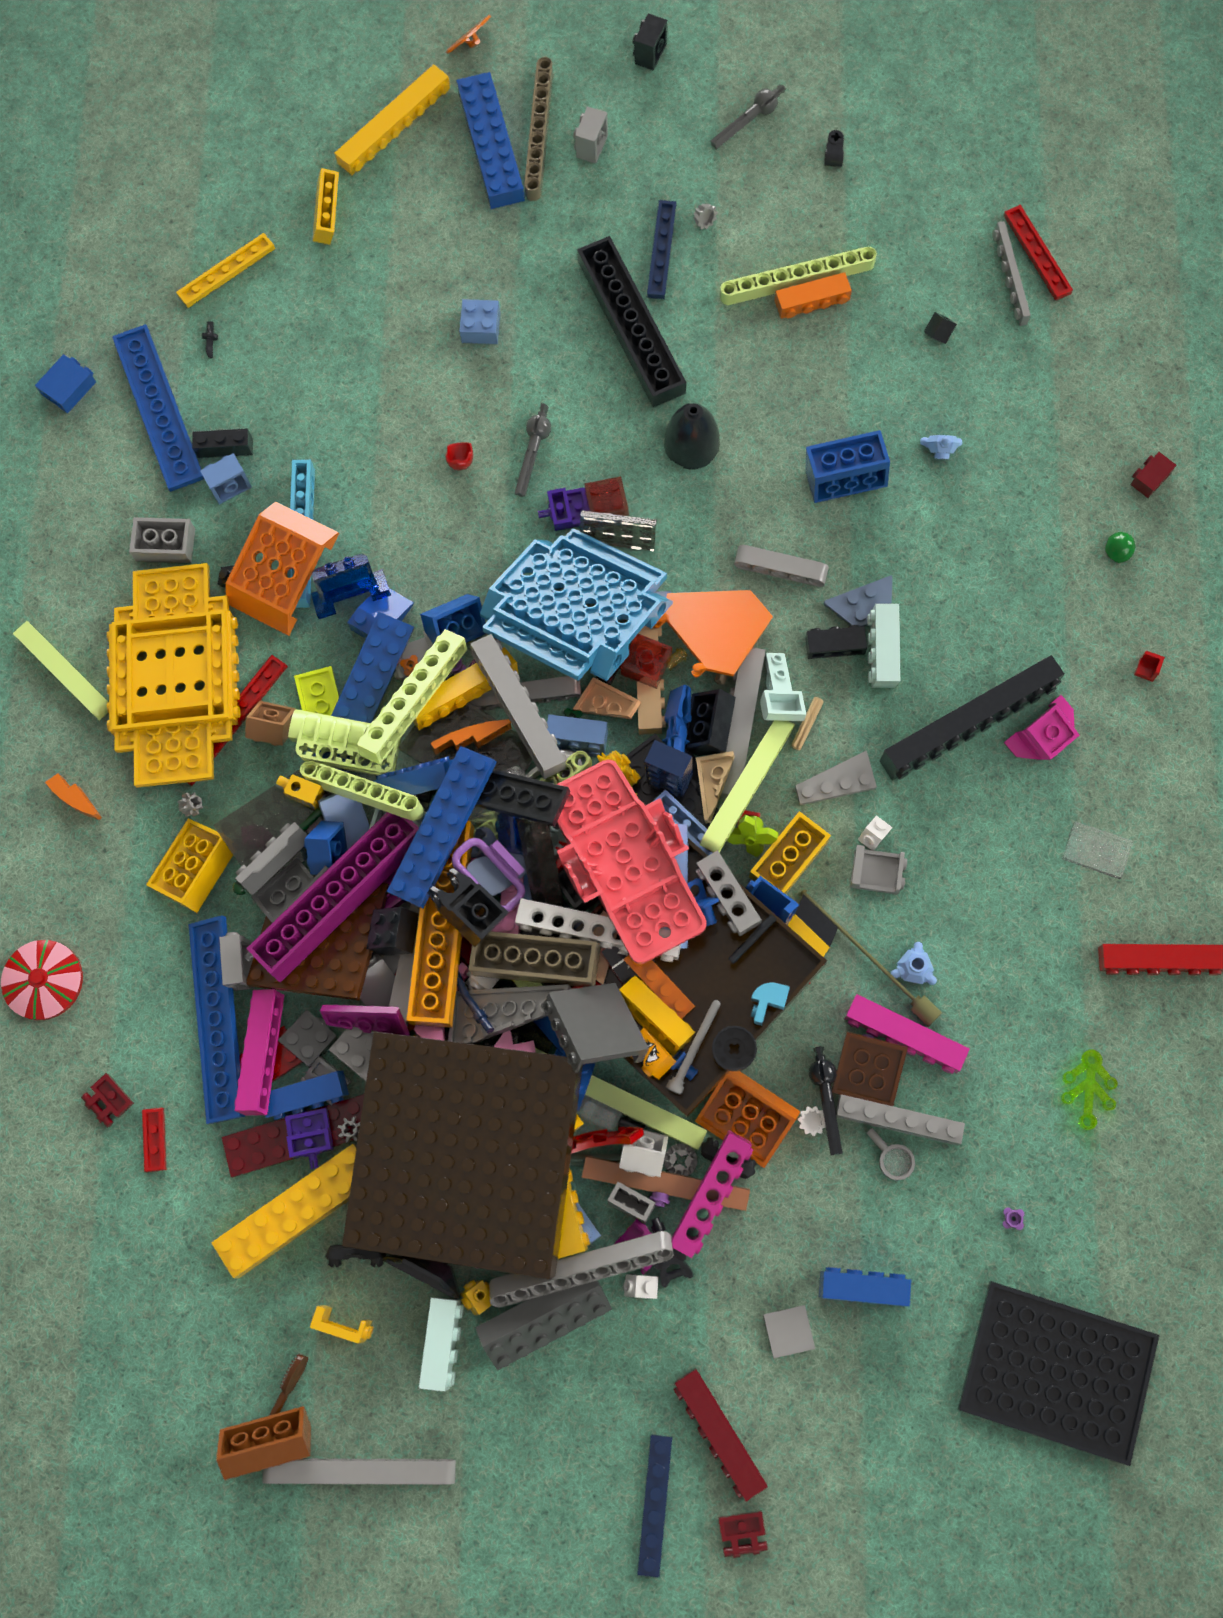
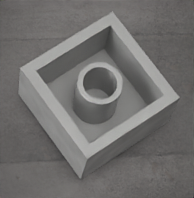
M587 107L585 113H582L580 116L579 127H576L574 130V150H576V158L597 163L608 137L607 112Z

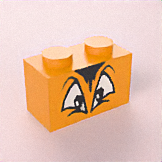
M643 1028L640 1032L649 1050L641 1062L643 1065L641 1069L649 1077L653 1075L660 1079L677 1061L652 1033Z

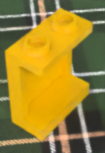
M326 1305L316 1307L310 1328L358 1344L366 1342V1339L371 1338L374 1329L371 1326V1320H362L359 1330L329 1321L332 1307Z

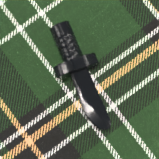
M207 321L206 333H202V339L206 340V354L212 359L213 341L218 340V335L214 334V322Z

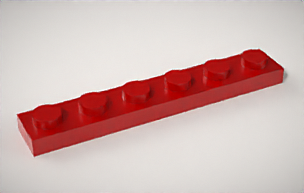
M1021 204L1005 211L1004 218L1055 301L1072 294L1073 289Z

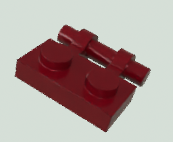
M107 1073L90 1087L95 1092L92 1097L88 1092L81 1097L87 1109H91L96 1114V1119L107 1128L114 1123L110 1119L112 1113L119 1118L134 1104ZM100 1100L107 1106L104 1110L98 1105Z
M762 1510L718 1517L722 1542L731 1541L732 1547L723 1548L724 1557L733 1556V1558H739L742 1554L753 1553V1555H758L761 1551H768L767 1541L758 1542L757 1536L766 1535ZM750 1538L751 1544L738 1545L737 1539Z

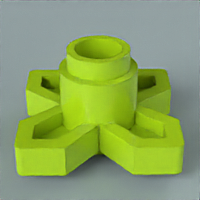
M744 815L739 820V828L733 829L727 842L733 845L745 844L746 851L758 857L764 850V844L772 845L777 840L778 832L770 827L764 828L761 818Z

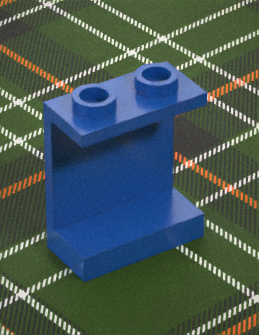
M762 876L755 881L751 880L746 886V889L786 925L789 924L800 904Z

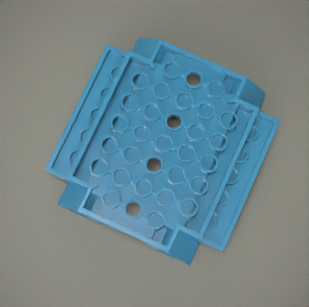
M574 528L566 536L560 535L554 543L548 540L535 539L489 588L480 612V616L488 620L482 629L484 633L492 634L494 638L577 681L583 677L590 667V673L607 681L629 656L630 642L644 626L652 629L673 604L672 600L655 593L667 579V573ZM524 573H532L529 576L523 575ZM563 588L562 591H555V589ZM587 604H595L593 607L586 606ZM619 620H628L626 623L618 622Z

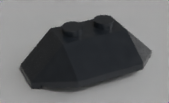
M394 1254L385 1256L382 1260L456 1300H459L461 1297L453 1267L448 1265V1263Z

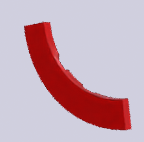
M619 1127V1131L608 1132L607 1129H601L576 1135L573 1137L571 1154L603 1145H632L644 1135L643 1128Z

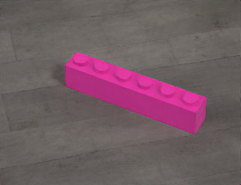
M275 989L253 990L250 1000L251 1007L247 1020V1033L244 1039V1052L241 1059V1072L238 1079L237 1097L235 1099V1111L246 1116L267 1115L285 996Z
M858 994L855 995L844 1018L848 1020L847 1023L855 1028L860 1026L866 1029L867 1034L874 1037L879 1035L885 1038L886 1042L906 1046L908 1054L913 1056L918 1054L923 1057L922 1060L931 1065L936 1063L942 1066L941 1069L949 1074L960 1072L970 1050Z

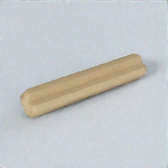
M818 697L813 698L806 717L802 721L792 742V748L801 750L822 707V699Z

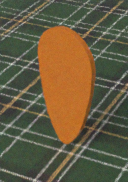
M488 15L448 48L446 53L449 54L464 41L470 48L478 45L480 40L475 32L491 16Z

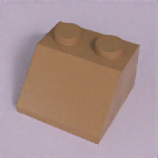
M259 701L246 717L245 738L256 742L263 741L275 746H283L289 738L290 723L296 708Z

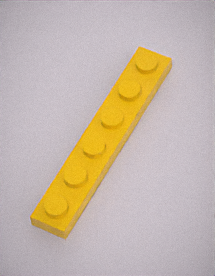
M262 233L176 293L186 307L189 308L275 250V246Z

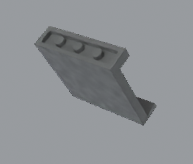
M616 983L548 993L543 1003V1010L548 1015L551 1027L556 1032L559 1044L564 1049L567 1061L572 1066L574 1073H578L582 1064L632 1056L635 1063L643 1061L649 1048Z

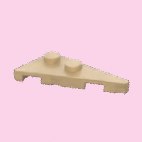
M734 751L696 758L705 823H711L735 758Z

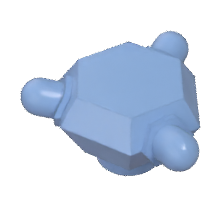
M931 435L929 438H921L920 443L929 448L931 453H935L934 459H949L950 454H953L962 445V440L950 435Z
M915 942L911 950L908 949L897 962V969L891 971V975L895 979L901 977L904 981L919 984L927 982L930 985H935L937 982L936 977L933 976V966L928 954L924 952L921 942Z

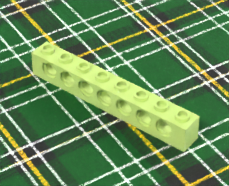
M445 629L436 638L435 643L426 651L423 659L415 665L413 672L409 677L405 678L399 690L392 695L391 700L382 708L376 720L371 722L369 729L359 738L356 745L362 757L381 765L467 651L464 637Z

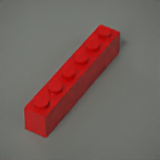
M1102 944L1098 947L1099 970L1106 971L1107 975H1117L1120 971L1127 972V975H1138L1139 972H1147V975H1159L1160 972H1168V975H1180V972H1188V975H1201V972H1209V975L1217 976L1222 975L1223 945Z

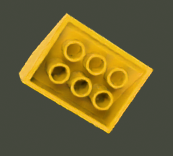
M188 818L146 886L198 913L239 845L226 835Z

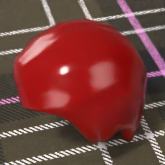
M469 442L449 444L445 454L448 466L458 471L467 469L473 462L472 444Z

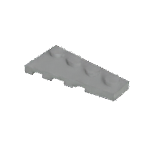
M867 750L795 785L800 806L877 788Z

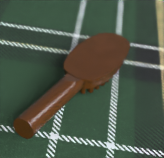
M298 1354L294 1357L295 1360H292L294 1364H290L291 1367H288L290 1371H286L288 1374H284V1381H281L283 1385L280 1384L282 1392L269 1416L281 1412L288 1395L294 1390L306 1368L307 1356Z

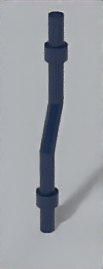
M458 970L457 988L463 1000L472 1011L475 1021L482 1025L487 1034L492 1033L494 1028L488 1021L487 1014L478 1007L469 994Z

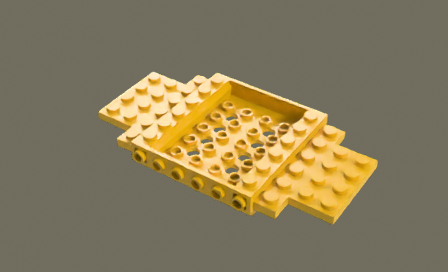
M208 563L133 571V606L114 608V622L109 624V631H107V640L109 642V649H107V658L109 660V666L107 667V675L109 677V684H107V693L109 695V702H107V711L109 713L107 729L114 735V750L117 753L134 751V786L136 788L214 780L213 743L232 741V725H238L240 708L237 706V700L240 699V692L237 688V682H239L240 678L239 672L236 670V664H239L236 646L239 645L235 633V629H238V621L229 611V598L227 595L210 597V571ZM197 646L204 647V652L200 655L194 654V649ZM178 648L185 649V654L181 657L175 656V651ZM159 650L166 651V656L162 659L156 658V653ZM146 652L147 658L143 661H138V654ZM197 682H204L205 687L202 690H195ZM178 684H185L186 688L183 692H176L175 688ZM159 686H166L164 694L158 695L156 693ZM140 688H147L145 696L139 697L137 695Z

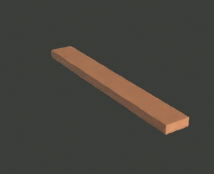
M591 1156L585 1157L582 1178L611 1184L620 1182L627 1187L661 1192L692 1200L702 1179L664 1171L661 1172L660 1177H649L644 1173L627 1172L619 1168L620 1162ZM733 1186L730 1196L728 1198L724 1197L721 1204L724 1207L746 1211L750 1189ZM710 1190L706 1196L713 1200L718 1197V1192Z

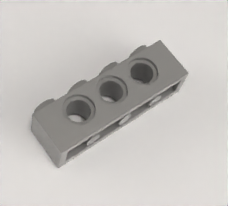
M718 850L696 863L698 868L695 870L701 881H706L708 885L706 889L709 895L719 899L717 907L723 916L726 914L729 918L728 925L733 933L737 932L741 936L761 924V918ZM713 873H719L722 876L719 881H713L710 877ZM724 890H730L733 896L725 899L721 896V893ZM739 907L743 909L744 913L741 916H735L732 910Z

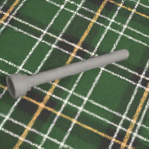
M718 1000L712 1002L676 1076L669 1080L666 1085L667 1089L681 1095L684 1089L683 1079L720 1007Z

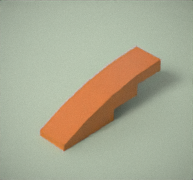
M509 719L488 721L462 728L431 742V748L435 755L451 746L458 751L460 746L466 747L473 742L479 748L510 730L511 721Z

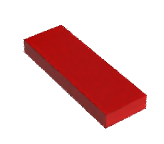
M164 1108L142 1110L144 1172L167 1170Z

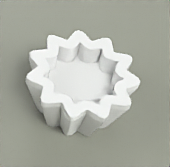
M807 1106L806 1111L800 1112L801 1117L798 1118V1121L801 1124L799 1128L804 1129L805 1134L811 1133L812 1136H815L816 1133L822 1134V1128H826L823 1110L818 1111L817 1106L812 1109Z

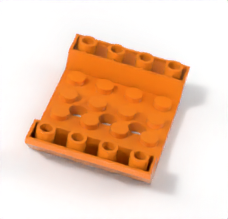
M274 502L258 515L226 581V595L229 598V606L290 636L297 621V618L292 616L324 548L332 550L339 533ZM262 552L263 559L257 562L256 556ZM278 560V568L272 570V563ZM293 568L294 575L291 578H288L287 572L289 569Z

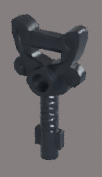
M659 1217L651 1220L653 1233L666 1230L664 1223L660 1222ZM673 1249L674 1255L670 1260L654 1264L657 1270H661L660 1281L663 1288H666L671 1280L678 1277H694L692 1269L684 1261L687 1255L678 1252L676 1249ZM671 1264L680 1265V1268L667 1272V1268Z

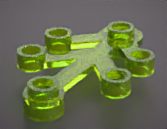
M1093 1049L1085 1051L1081 1057L1082 1063L1073 1070L1065 1072L1062 1076L1066 1084H1072L1078 1075L1087 1070L1086 1079L1069 1092L1061 1095L1062 1103L1069 1105L1074 1102L1078 1095L1085 1091L1083 1115L1078 1120L1080 1127L1084 1130L1094 1129L1097 1125V1118L1092 1114L1094 1093L1102 1101V1106L1105 1110L1111 1111L1116 1107V1101L1110 1098L1095 1080V1072L1104 1080V1087L1107 1090L1115 1089L1118 1086V1082L1102 1066L1103 1059L1101 1054ZM1089 1056L1095 1059L1094 1064L1089 1063ZM1067 1074L1072 1075V1081L1066 1079ZM1108 1080H1112L1114 1082L1113 1087L1108 1086ZM1066 1094L1071 1097L1070 1102L1065 1101L1064 1096ZM1107 1100L1112 1102V1108L1106 1106ZM1085 1118L1090 1120L1089 1126L1084 1124L1083 1120Z

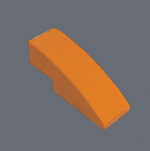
M59 773L45 782L52 792L76 811L97 820L102 818L77 784L69 786Z

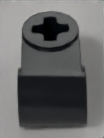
M833 130L828 135L824 166L842 167L844 135L839 130Z

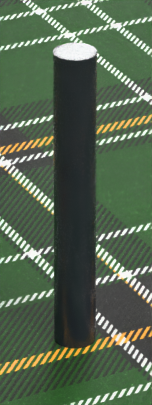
M770 914L728 958L729 961L735 964L777 919Z

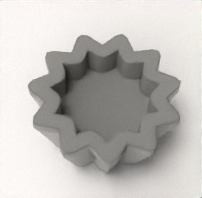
M702 204L695 209L693 213L694 220L701 230L703 228L708 229L709 226L713 225V221L717 219L716 215L718 212L715 211V206Z

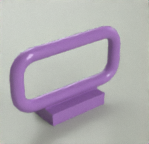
M478 838L466 840L453 853V867L455 870L473 879L477 884H480L460 863L461 856L470 847L477 846L516 887V896L506 905H503L508 912L512 911L520 903V899H523L525 896V887L518 878L525 869L498 840L490 846Z

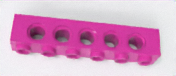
M728 1130L671 1238L674 1249L690 1258L695 1253L699 1254L703 1246L702 1238L704 1235L708 1236L712 1230L713 1224L711 1222L714 1216L718 1217L723 1209L721 1203L724 1197L728 1198L733 1190L731 1184L734 1178L738 1179L743 1171L741 1165L744 1159L748 1161L753 1152L750 1141ZM730 1152L738 1154V1159L735 1162H729L726 1159ZM725 1171L728 1173V1178L720 1181L716 1178L717 1173ZM716 1190L718 1197L711 1200L707 1198V1192ZM699 1209H706L708 1211V1215L705 1218H699L696 1213ZM689 1228H696L698 1234L695 1237L688 1236L686 1232Z

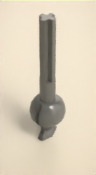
M779 84L777 89H762L758 91L754 97V105L710 140L711 145L718 149L760 113L764 115L772 113L778 105L777 98L780 96V93H784L786 90L785 86Z
M541 403L538 415L531 416L526 423V431L530 436V440L514 493L519 497H525L540 442L551 433V423L546 418L549 407L545 403Z

